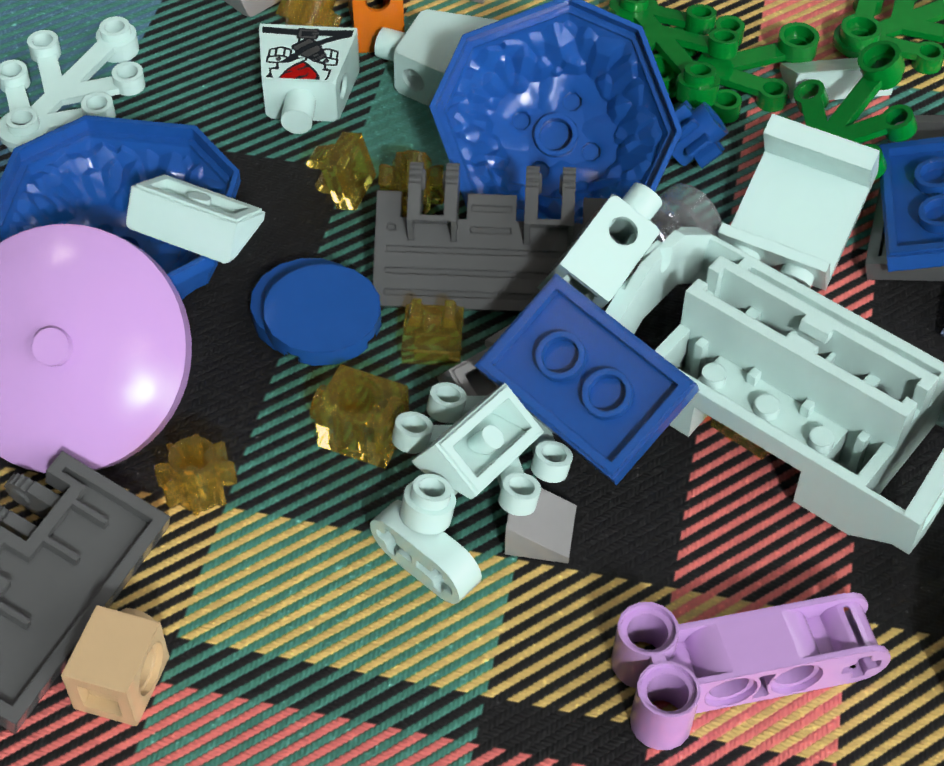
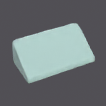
M858 58L781 63L780 72L783 81L789 87L788 95L791 103H796L793 96L795 88L800 83L811 79L820 80L824 84L829 100L845 99L862 78L857 62ZM893 88L879 90L875 97L891 95Z
M164 174L131 186L126 225L133 231L218 262L229 263L239 254L264 221L265 211H262V208Z
M504 383L477 403L411 462L426 474H436L445 478L453 490L469 499H473L544 433V430L508 385Z

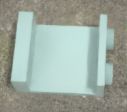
M772 113L763 132L765 151L731 225L722 222L718 231V237L806 287L811 288V286L826 291L878 174L880 150Z

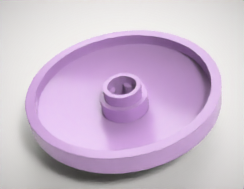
M51 224L25 230L0 242V457L22 468L46 473V470L62 451L95 471L113 466L133 456L153 441L172 418L181 402L190 373L192 358L190 325L185 306L173 282L162 267L142 249L117 235L98 228L76 224Z

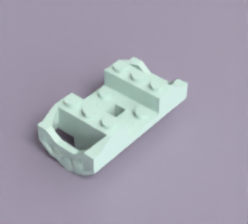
M680 227L678 230H674L663 242L655 241L646 251L635 273L618 289L605 312L635 334L642 320L677 284L692 283L685 291L680 324L655 349L658 354L697 383L699 388L697 394L671 422L670 426L689 437L703 420L710 416L801 471L793 499L795 503L847 535L892 544L905 553L910 554L925 535L944 504V448L906 510L879 494L935 424L944 428V362L700 227Z

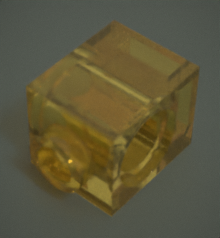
M340 364L329 384L319 386L311 403L310 417L315 420L318 447L385 469L396 450L392 442L395 420L399 414L409 412L408 386Z

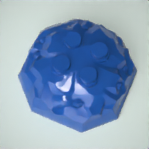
M553 0L463 34L429 105L449 162L460 163V191L466 208L468 193L517 195L516 221H524L527 166H540V173L542 174V193L539 194L538 219H561L562 196L559 193L560 175L563 173V167H576L574 223L582 224L584 198H609L614 194L622 199L634 183L646 185L655 192L683 132L643 27L583 0Z
M85 115L13 149L0 179V242L22 231L51 224H76L98 228L131 242L152 257L169 276L183 300L197 288L209 283L218 265V261L129 229L126 225L131 186L165 174L235 199L241 182L240 171L195 125Z

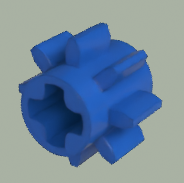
M686 100L674 109L683 132L672 156L684 167L695 159L703 169L725 150L719 140L728 134V130L709 104L702 102L693 109Z

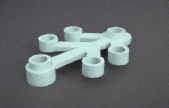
M118 16L104 19L96 32L97 42L63 75L61 74L58 58L61 56V48L57 34L50 30H39L32 33L27 39L31 59L38 63L44 94L31 107L26 94V89L31 83L26 64L15 59L0 63V89L6 93L10 111L0 119V141L7 146L9 151L13 152L14 148L85 115L115 118L116 114L111 96L119 94L132 96L143 91L145 88L143 68L140 64L129 61L138 54L139 44L136 29L127 19ZM107 61L119 63L112 69V76L89 80ZM81 102V108L57 112L64 105Z
M440 382L431 387L426 410L430 417L439 422L454 423L486 396H467L460 386L449 382ZM412 411L399 414L395 420L392 442L396 448L410 454L421 453L452 425H433L432 421L424 414ZM533 417L544 430V433L530 445L534 454L531 471L542 481L549 483L561 482L568 475L573 454L566 445L555 441L552 432ZM517 457L497 476L501 489L498 502L506 512L516 516H526L533 513L536 509L541 493V485L536 478L523 472L519 457ZM419 475L404 490L400 507V518L409 529L417 533L426 535L441 533L451 524L456 505L455 495L458 492L453 490L450 483L439 475Z

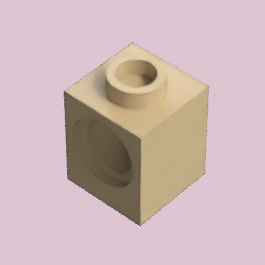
M96 605L61 674L73 709L137 727L170 657L161 623L137 609L125 608L117 611Z

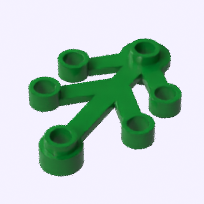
M610 0L609 12L641 25L652 52L656 49L678 74L676 98L680 103L687 100L693 108H696L702 102H706L710 106L717 102L720 77L716 74V68L707 62L694 61L683 49L687 48L707 53L713 58L722 60L732 59L737 55L740 36L731 29H715L717 12L713 7L696 4L689 6L686 12L659 6L656 0ZM661 23L685 28L687 31L665 26Z
M854 0L853 9L855 14L845 17L842 23L836 27L833 35V44L846 57L858 58L860 52L868 45L877 41H892L899 46L903 58L912 60L911 65L917 72L927 75L936 74L941 70L944 61V48L936 43H944V24L935 22L944 19V0H938L913 9L914 4L918 0H895L891 17L882 21H878L874 16L881 13L884 0ZM905 35L930 41L916 43L894 37Z
M732 15L719 17L715 22V29L727 28L734 30L740 36V45L743 41L745 30L743 20ZM800 22L788 23L781 27L777 43L739 51L734 58L726 60L716 59L702 52L698 61L707 62L716 68V74L720 77V85L756 96V104L760 109L767 112H778L784 109L787 103L789 93L787 83L781 79L763 78L743 71L779 62L801 63L812 61L816 56L820 36L818 31L808 24ZM674 27V28H677V29H681V30L687 31L685 28H682V27ZM683 48L690 57L695 56L697 53L695 50ZM654 54L670 99L676 97L678 74L660 54ZM720 89L718 100L711 107L723 123H732L740 116L742 97L734 90Z
M892 41L874 42L860 52L857 62L862 78L829 120L825 111L829 104V97L824 84L820 80H806L800 83L794 90L795 102L799 111L804 115L807 126L859 144L884 135L892 142H902L911 138L918 128L911 107L903 104L891 106L883 114L854 123L879 90L891 89L902 79L905 63L899 46ZM865 144V146L880 150L876 180L885 173L887 163L879 146Z

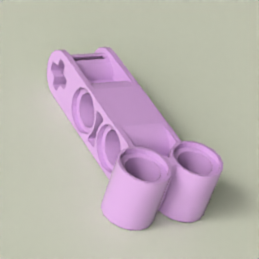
M852 592L678 624L673 613L663 605L654 602H638L628 606L620 615L611 661L612 669L617 678L627 686L636 688L630 715L631 729L636 738L647 747L656 750H671L681 746L689 737L694 717L697 713L858 682L870 678L885 669L891 661V655L885 646L878 645L865 615L868 610L866 598L862 594ZM847 607L849 610L844 612L843 608ZM646 642L652 644L656 649L645 650L633 643ZM666 701L673 704L678 710L664 711L658 709L651 702Z

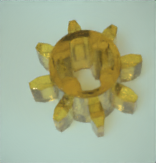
M281 0L276 14L285 18V25L339 27L343 18L333 11L336 0Z
M417 150L396 152L392 166L388 164H380L378 185L380 190L402 191L403 193L402 217H407L410 162H424V169L427 171L423 214L426 215L429 212L431 203L442 205L444 202V166H433L432 160L425 152Z
M194 434L191 437L179 440L175 444H167L169 463H159L154 466L158 486L163 487L167 506L172 508L180 504L183 508L192 511L194 516L215 507L217 504L224 506L226 499L223 486L237 484L235 463L228 461L225 443L220 441L213 445L208 439L200 437L199 434Z

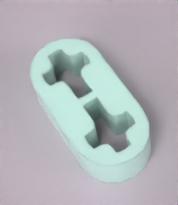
M396 500L370 522L371 533L378 545L391 559L438 597L451 604L461 601L481 582V570L475 559L461 544L444 531L434 535H426L409 529L400 518L402 501Z

